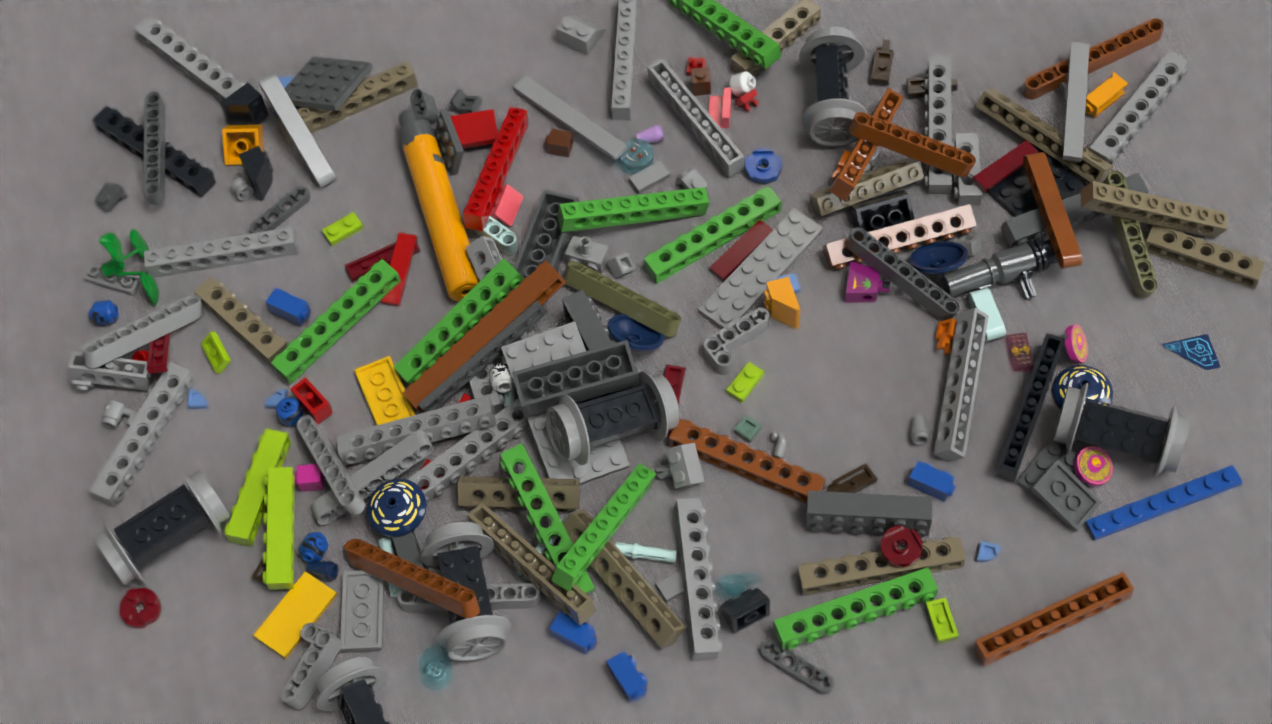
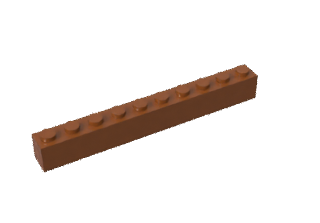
M547 260L538 265L532 274L524 278L518 287L510 291L504 300L496 304L490 313L481 318L477 325L467 331L463 338L453 344L449 351L439 357L435 364L428 370H425L414 383L410 384L403 392L405 397L415 409L424 413L425 411L419 406V403L536 300L543 305L566 281Z

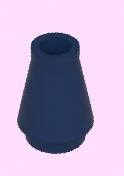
M333 561L308 562L306 572L330 581L337 577L338 565Z

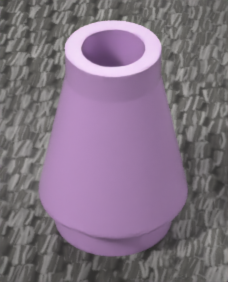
M655 124L636 133L639 144L660 142V140L664 139L661 125L656 126Z

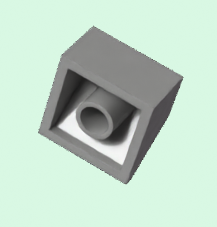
M572 15L565 16L556 28L558 42L585 55H589L606 32V28L580 16Z

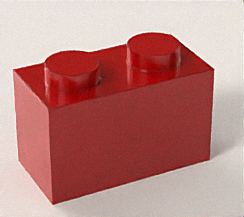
M306 377L290 388L293 397L300 402L301 407L318 424L333 414L329 402Z

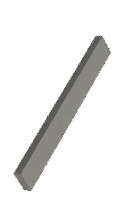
M1071 42L1063 160L1077 162L1082 160L1090 44Z
M526 75L513 86L514 91L612 159H618L628 149L625 143Z

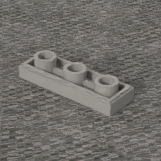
M90 263L83 276L85 282L131 296L135 295L141 284L140 277L133 275L118 277L116 274L106 277L101 266Z

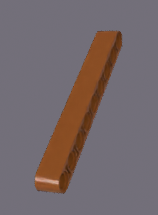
M1158 18L1150 19L1089 48L1088 74L1159 41L1164 29L1163 21ZM1069 58L1026 78L1023 89L1024 97L1034 100L1058 89L1061 82L1068 83Z
M351 539L345 543L344 548L352 566L464 618H473L480 613L479 604L473 590L360 539Z

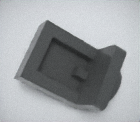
M457 89L450 100V103L459 114L477 112L483 102L480 96H466L462 89Z
M105 183L95 201L105 211L110 212L119 198L126 199L128 195L124 192V188L121 185Z

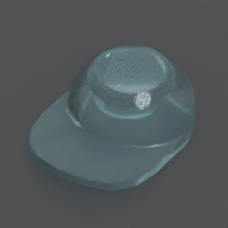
M749 572L727 574L718 579V585L722 593L729 596H738L747 589L749 584L760 582L762 578Z
M439 646L427 648L420 658L421 679L427 688L440 690L450 684L452 680L451 658L448 652Z

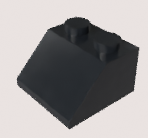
M248 82L220 102L228 125H257L269 116L262 95Z
M257 146L239 154L246 175L261 202L265 199L273 182L271 172L274 170L269 162L270 159L266 151L262 152L260 147Z
M758 587L753 590L748 589L740 597L725 601L723 606H721V614L732 633L735 634L769 616L770 599Z

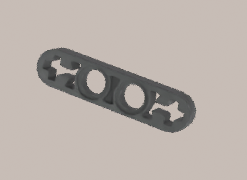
M296 187L254 220L250 225L251 232L258 233L274 230L308 203L311 197L307 187ZM285 204H292L290 209H283ZM271 215H278V218L276 220H269V217Z
M772 640L762 644L761 656L765 661L819 694L826 695L832 691L834 683L829 674L788 649L784 648L781 650L780 644ZM773 647L775 654L770 653L767 655L766 648L770 649ZM790 657L793 659L794 664L786 667L782 664V660ZM808 668L811 670L812 675L804 678L800 675V671ZM815 674H818L817 680L815 679L814 683H812V681L815 678ZM827 680L829 687L824 686L821 688L819 681L824 682Z

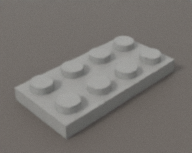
M365 571L343 572L341 652L383 650L385 580Z

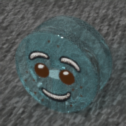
M632 139L625 143L628 149L620 156V163L626 172L636 174L654 164L653 148L647 141Z

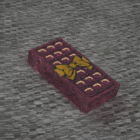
M1027 332L1008 334L1007 343L1014 372L1033 370L1034 363Z

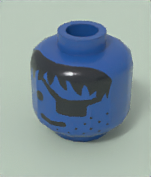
M111 300L94 302L92 309H89L90 320H93L98 326L114 324L115 320L119 317L118 307Z
M284 398L276 406L277 416L280 422L286 426L297 425L298 420L303 417L304 412L301 404L295 398Z
M308 533L299 545L298 550L302 559L306 562H319L327 552L329 544L327 538L322 533Z

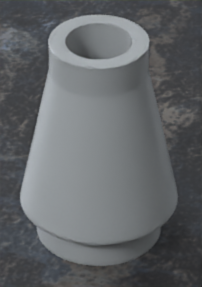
M920 414L912 417L910 438L916 445H924L928 443L930 438L924 416Z

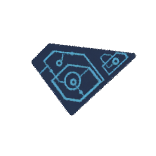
M1208 334L1162 344L1163 347L1206 371L1221 367Z

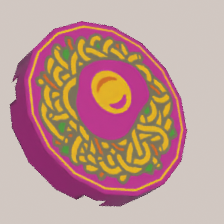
M1078 324L1067 326L1065 334H1068V338L1065 339L1067 354L1072 361L1075 360V364L1083 363L1088 355L1086 336Z
M1088 446L1077 452L1073 466L1076 475L1083 483L1086 482L1090 484L1089 486L1093 487L1101 486L1111 478L1113 464L1111 458L1104 450L1096 446Z

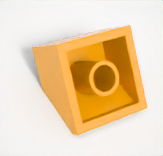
M227 125L222 129L225 165H242L239 154L259 146L263 152V125Z
M789 276L766 282V290H764L765 300L763 302L765 309L770 312L771 318L795 329L799 328L800 307Z

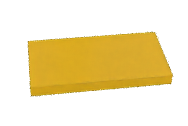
M390 355L354 369L377 425L415 415L410 401L403 394L405 389L394 368Z
M305 571L294 584V589L289 590L253 634L254 638L284 659H287L303 639L301 637V630L304 625L310 622L316 623L337 597V592Z

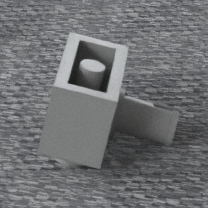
M573 236L565 253L567 264L570 261L579 262L602 274L610 256L609 246L591 241L589 237L586 239V236L581 238Z
M695 443L665 449L669 464L657 467L656 472L663 471V473L657 474L660 479L672 476L675 489L704 482Z

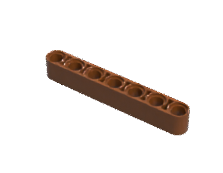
M864 112L855 113L848 128L850 134L960 177L968 176L976 162L975 156L969 152Z
M1045 153L1024 155V168L1060 268L1064 269L1082 265L1081 251Z

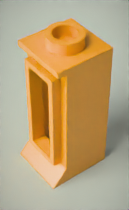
M1113 71L1111 78L1109 77L1086 96L1085 112L1096 118L1125 94L1123 89L1128 83Z

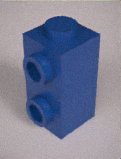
M276 287L265 302L270 312L299 326L308 320L311 313L308 302Z
M917 461L908 481V486L944 502L948 496L952 497L956 485H953L955 477L949 472L940 471L933 468L931 464Z
M560 611L549 627L550 636L585 655L589 650H593L597 643L596 632L593 626L586 622L579 625L569 615Z
M622 651L606 661L608 670L629 702L632 700L637 701L644 697L645 692H647L646 684L648 680L643 672L639 673L635 668L637 664L632 655L627 656L626 652Z

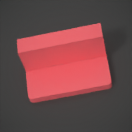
M724 88V96H710L709 115L720 128H729L731 88Z
M508 184L502 186L490 216L495 220L499 219L507 226H512L523 200V195Z

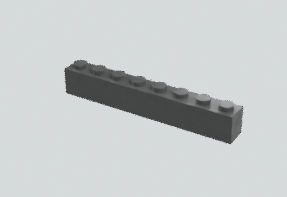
M1139 172L1125 177L1129 190L1146 194L1149 192ZM1081 193L1062 200L1072 228L1081 221L1086 223L1093 220L1095 216L1108 215L1081 208ZM1039 208L1005 220L1001 226L1010 247L1024 244L1032 239L1040 240L1048 234Z

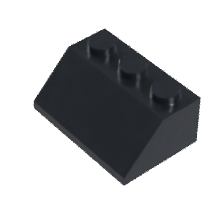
M904 190L850 205L855 228L859 227L867 232L915 219L910 194Z

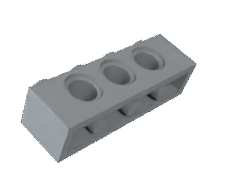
M955 133L952 146L973 154L976 162L968 176L960 177L953 174V183H956L954 198H957L958 206L969 204L971 206H980L982 190L972 181L973 176L980 172L978 133Z
M72 352L68 365L71 381L80 380L92 382L93 384L148 391L152 373L147 371L146 361L116 358L99 367L89 368L85 364L83 353Z
M490 362L469 382L474 399L485 396L484 394L487 392L491 393L489 396L494 406L495 414L502 410L501 405L505 403L502 393L498 394L497 390L491 386L489 372L493 367V363Z

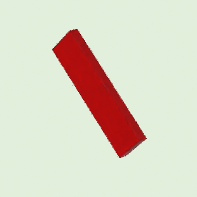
M398 233L390 266L398 272L401 282L381 299L382 304L400 306L418 239L417 235Z

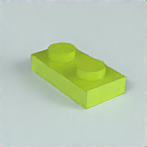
M352 212L322 229V232L331 246H334L364 229V226L357 215Z
M209 332L202 341L201 346L215 373H222L231 362V359L217 333Z
M748 362L726 389V393L743 403L763 378L765 371Z
M946 597L926 602L925 606L937 642L942 643L958 639L959 634Z

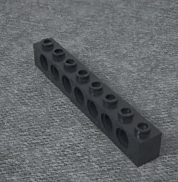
M106 105L92 119L97 131L144 160V126H138L130 117H124L117 109H111ZM165 142V175L202 198L216 184L213 171L208 167H202L197 160H191L183 151H177L169 142Z
M1048 333L1045 335L995 474L996 477L1015 483L1065 343L1064 338Z

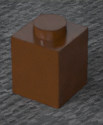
M709 67L691 69V84L694 96L711 94Z
M551 128L550 134L545 138L548 154L570 157L574 144L573 132Z

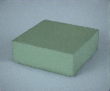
M745 415L735 427L734 433L750 443L762 429V425Z

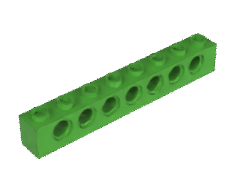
M669 0L672 7L678 8L684 15H688L697 24L704 26L707 31L717 35L720 40H724L732 48H736L743 56L753 60L756 65L767 69L781 58L780 45L715 0Z
M769 186L759 189L754 195L742 199L740 203L733 207H728L723 213L711 217L706 223L697 225L687 234H682L675 241L666 243L656 252L649 253L644 258V268L656 284L744 234L757 221L761 220L764 222L781 212L782 201Z
M705 187L563 203L559 205L557 218L561 232L703 216L706 215L710 202Z
M503 258L394 368L407 383H414L425 370H428L436 363L439 357L449 351L453 344L463 338L467 331L477 325L481 318L490 313L496 304L504 300L510 291L518 287L524 277L510 262ZM504 280L503 285L499 286L500 282ZM463 321L462 325L458 327V324ZM449 334L448 339L444 341L446 335Z
M383 259L375 263L371 270L364 276H361L355 285L347 289L340 299L333 302L325 313L319 315L311 326L305 328L296 340L291 341L282 353L275 356L271 362L274 369L292 384L401 282L398 272Z
M521 443L501 453L502 460H500L504 471H509L511 475L509 482L512 488H517L520 496L517 498L521 506H526L529 514L526 516L530 524H535L538 532L535 534L540 544L545 543L547 550L544 552L550 562L554 561L557 566L560 556L567 554L574 544L524 445ZM518 464H522L525 467L524 471L520 474L514 472ZM532 482L533 489L529 492L524 491V484ZM541 500L543 503L542 507L538 510L533 509V502ZM544 518H550L552 521L548 528L541 526ZM554 536L561 538L560 544L557 546L550 544V540ZM586 570L575 584L588 595L596 591V588Z
M641 463L637 465L556 566L551 581L568 592L571 590L649 491L657 473Z
M927 567L775 619L772 628L781 646V650L784 648L791 650L797 648L801 643L815 642L821 636L835 635L841 629L846 628L849 630L855 628L864 621L870 623L879 616H890L899 609L904 608L907 610L919 602L923 601L926 603L932 601L937 595L938 587ZM909 588L917 589L918 593L911 592ZM895 594L900 599H892L890 595ZM877 601L880 603V606H874L871 602ZM859 608L861 612L855 613L851 609ZM838 614L842 619H834L832 615ZM820 621L823 625L815 626L812 622ZM798 627L801 628L803 632L796 633L793 629Z

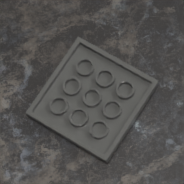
M313 56L284 89L296 107L337 111L373 67L371 62Z

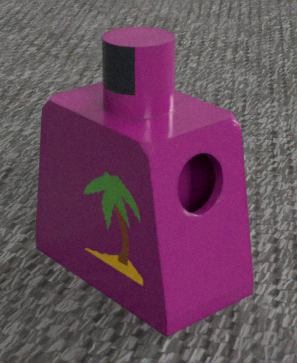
M850 262L845 303L876 302L877 292L889 293L890 282L879 280L880 273L874 268Z

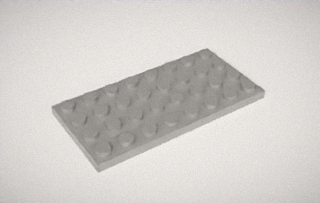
M575 321L501 347L514 385L515 382L512 375L514 371L586 352ZM601 395L598 397L590 398L587 400L576 402V404L578 405L604 396ZM547 411L526 417L549 478L580 479L581 485L630 467L620 439L590 447L589 461L585 465L578 464L574 459L564 462L558 457L551 444L546 425Z

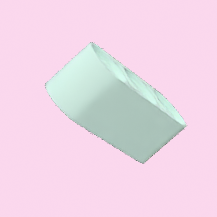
M489 216L483 232L475 230L479 236L493 238L497 248L504 254L513 255L518 251L516 235L491 216Z
M989 288L969 292L968 299L971 308L975 307L989 315L985 341L1005 337V326Z

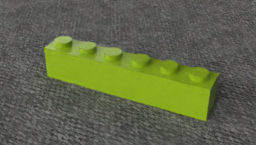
M266 428L264 434L260 436L259 447L252 456L251 468L245 474L246 481L239 490L237 504L232 508L231 520L225 526L224 533L229 542L249 547L253 546L267 506L264 504V494H268V487H265L264 477L268 475V468L283 466L292 443L288 433Z
M293 467L268 468V475L264 477L265 487H268V494H264V504L267 506V513H264V525H267V532H264L263 540L264 544H267V551L263 552V562L266 564V571H263V583H266L269 590L294 589L295 472Z

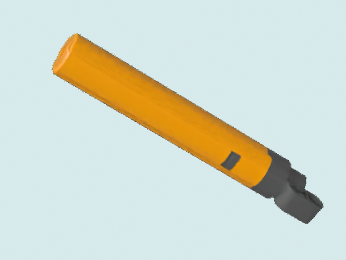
M416 89L410 95L412 108L403 111L398 117L401 127L399 137L449 298L454 301H460L480 280L476 277L474 266L468 259L466 247L470 243L431 125L436 122L439 116L433 96L420 89Z

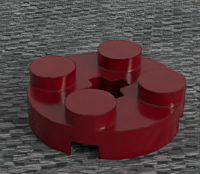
M894 526L883 535L880 547L881 554L894 568L911 566L921 556L922 539L913 529L910 530L904 528V526ZM897 543L906 544L905 550H898Z
M147 588L129 589L119 605L120 617L129 627L134 629H143L147 627L146 625L156 622L162 611L159 597ZM143 604L145 609L137 613L136 607Z

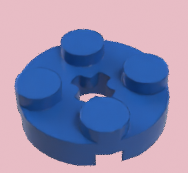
M760 148L754 150L753 154L749 157L747 156L745 160V171L750 181L759 183L776 181L782 171L781 157L774 154L771 149ZM761 163H765L768 167L761 168L759 166H761Z

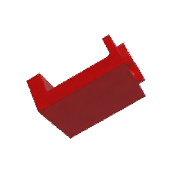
M494 109L451 116L463 149L494 144L498 135Z

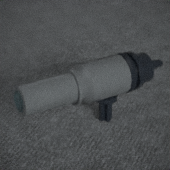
M1036 239L1032 242L1028 241L1024 244L993 253L990 259L983 258L979 263L943 274L941 276L942 285L945 292L953 297L977 288L984 289L994 286L996 282L1005 284L1015 281L1016 284L1020 283L1026 300L1032 299L1037 296L1031 278L1034 277L1032 270L1039 273L1058 261L1050 239L1044 241Z

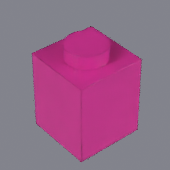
M318 464L297 466L295 485H298L301 492L325 490L324 474Z

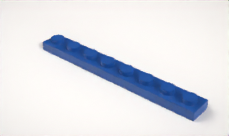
M1231 465L1088 519L1085 525L1093 540L1096 541L1241 486L1243 481L1235 467Z

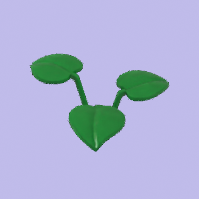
M132 229L130 231L129 237L135 250L124 257L121 252L122 245L114 233L103 235L98 242L107 249L113 258L101 265L104 275L106 277L116 274L118 277L123 275H140L141 283L153 307L156 306L160 293L159 287L152 275L146 274L144 271L122 272L125 269L124 260L137 252L144 259V251L149 250L146 241L138 230Z

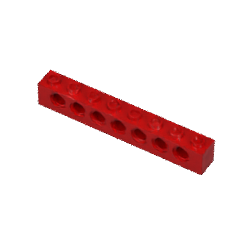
M509 107L463 212L465 228L483 232L527 130V110Z

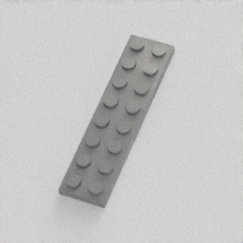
M793 209L698 309L699 314L721 329L745 316L764 296L766 282L777 280V277L783 276L823 233V227L796 209Z

